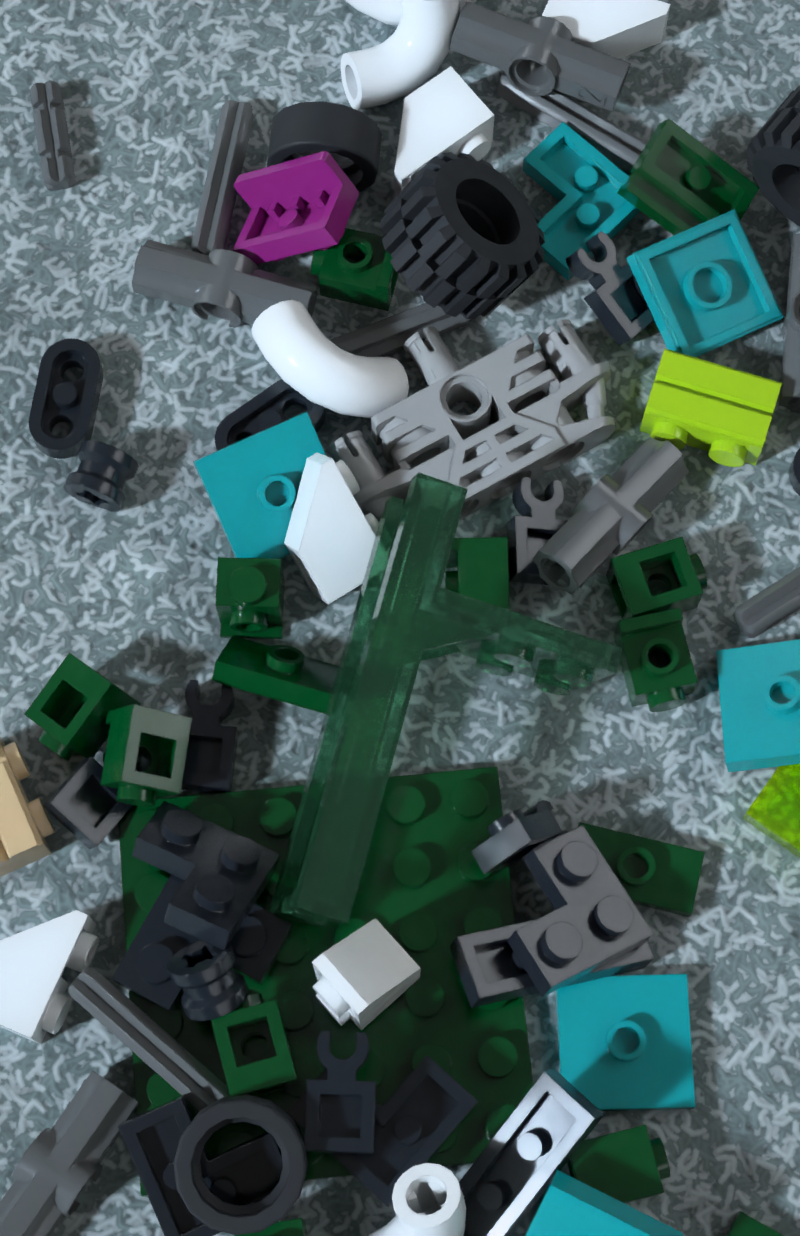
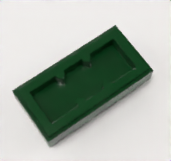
M232 635L216 659L212 680L216 683L323 714L333 715L345 692L351 669L306 657L303 652L291 646H268Z
M579 822L578 827L584 826L634 904L686 917L692 915L705 852Z

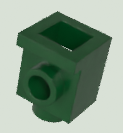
M345 228L344 235L337 245L326 250H314L311 274L319 276L320 296L389 311L399 273L395 271L390 262L393 259L391 254L384 249L382 242L384 236ZM345 257H346V258H350V259L359 260V261H361V262H359V263H351V262H348V261L345 259Z
M508 537L445 538L444 568H457V571H445L446 608H458L459 632L469 636H484L496 632V626H507L510 610Z
M683 537L613 557L606 574L622 620L680 608L681 613L698 607L703 596V589L707 588V577L702 561L696 553L689 555ZM653 579L662 580L667 584L669 591L653 596L647 583Z
M218 557L215 606L221 623V638H231L233 635L252 639H282L285 579L281 559Z
M680 608L618 621L614 640L632 707L648 704L650 712L667 711L682 706L686 703L685 696L693 694L698 682L682 626L683 617ZM662 651L668 655L670 664L664 668L655 667L649 662L648 654Z
M69 653L24 715L44 729L38 740L50 750L69 761L75 752L86 759L95 756L109 735L110 724H106L108 711L132 704L140 705L141 703L99 672Z
M136 704L108 711L106 724H110L100 785L118 789L117 801L136 806L152 807L155 806L156 797L180 794L192 718ZM139 753L141 757V766L138 771H135L137 756Z
M261 993L250 994L235 1010L211 1020L230 1097L244 1094L260 1097L300 1085L280 1007L276 999L264 1002ZM254 1035L262 1036L268 1042V1049L265 1055L259 1059L247 1058L243 1053L245 1041Z

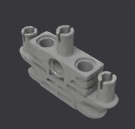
M568 319L557 322V326L560 329L558 333L553 325H551L537 339L538 344L545 350L564 381L560 383L551 369L544 371L546 360L540 352L533 354L535 343L529 334L460 369L439 336L440 333L434 326L426 327L423 329L426 337L424 341L419 333L416 332L407 339L403 348L411 356L429 386L382 410L371 418L372 438L376 445L382 443V455L387 463L393 461V472L387 476L385 475L365 442V437L361 431L347 433V437L351 442L348 447L342 437L338 438L328 448V453L331 458H334L335 462L339 460L344 461L354 475L360 488V492L355 494L354 498L363 515L371 513L387 524H395L403 529L399 538L407 545L416 544L454 523L451 519L452 517L459 514L460 518L463 519L507 495L505 489L510 487L513 491L523 477H530L531 481L561 466L558 460L561 459L564 464L608 439L616 428L615 419L611 416H605L604 407L607 405L605 384L611 376L610 363L606 361L595 363L573 329V324ZM458 401H468L473 403L478 410L474 414L463 416L453 413L449 407ZM583 403L587 419L574 422L569 412ZM490 417H491L492 420H493V422H494V424L488 426V425H489V422H490ZM416 496L423 508L416 515H413L402 508L400 502Z

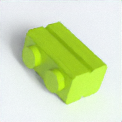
M664 348L639 431L651 434L650 437L658 441L668 440L678 450L688 445L708 451V455L713 461L724 466L741 467L744 465V462L756 465L767 436L782 383Z

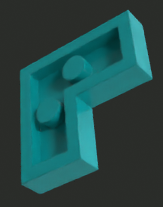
M564 122L523 159L522 171L559 201L537 225L544 233L545 243L541 246L545 251L543 260L569 281L574 275L569 270L565 260L568 256L582 248L588 257L592 259L594 255L588 249L585 242L601 231L612 239L640 212L638 208L617 193L620 187L627 182L629 176Z

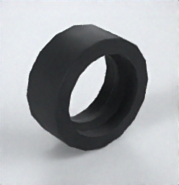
M324 101L297 103L284 107L273 117L267 167L326 151L331 154L356 189L362 192L375 183L379 166L382 133L374 120L365 113L346 105Z
M249 1094L222 1097L200 1110L181 1135L174 1159L176 1188L189 1212L210 1229L233 1235L262 1232L285 1218L301 1195L308 1167L304 1136L293 1117L272 1100ZM248 1122L261 1126L273 1135L281 1149L283 1169L279 1183L270 1195L255 1204L238 1206L223 1202L210 1192L202 1178L200 1159L205 1143L215 1131L230 1123Z

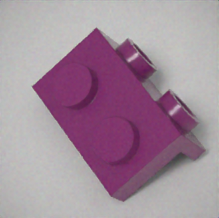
M326 151L240 174L234 183V188L249 205L251 211L232 251L250 258L256 264L269 261H281L289 256L317 249L326 250L337 245L343 237L345 226L360 193L331 154Z

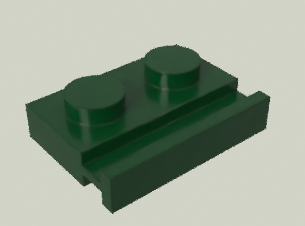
M667 119L659 123L632 167L630 177L617 193L672 235H676L734 209L739 220H741L758 192L759 187L672 120Z

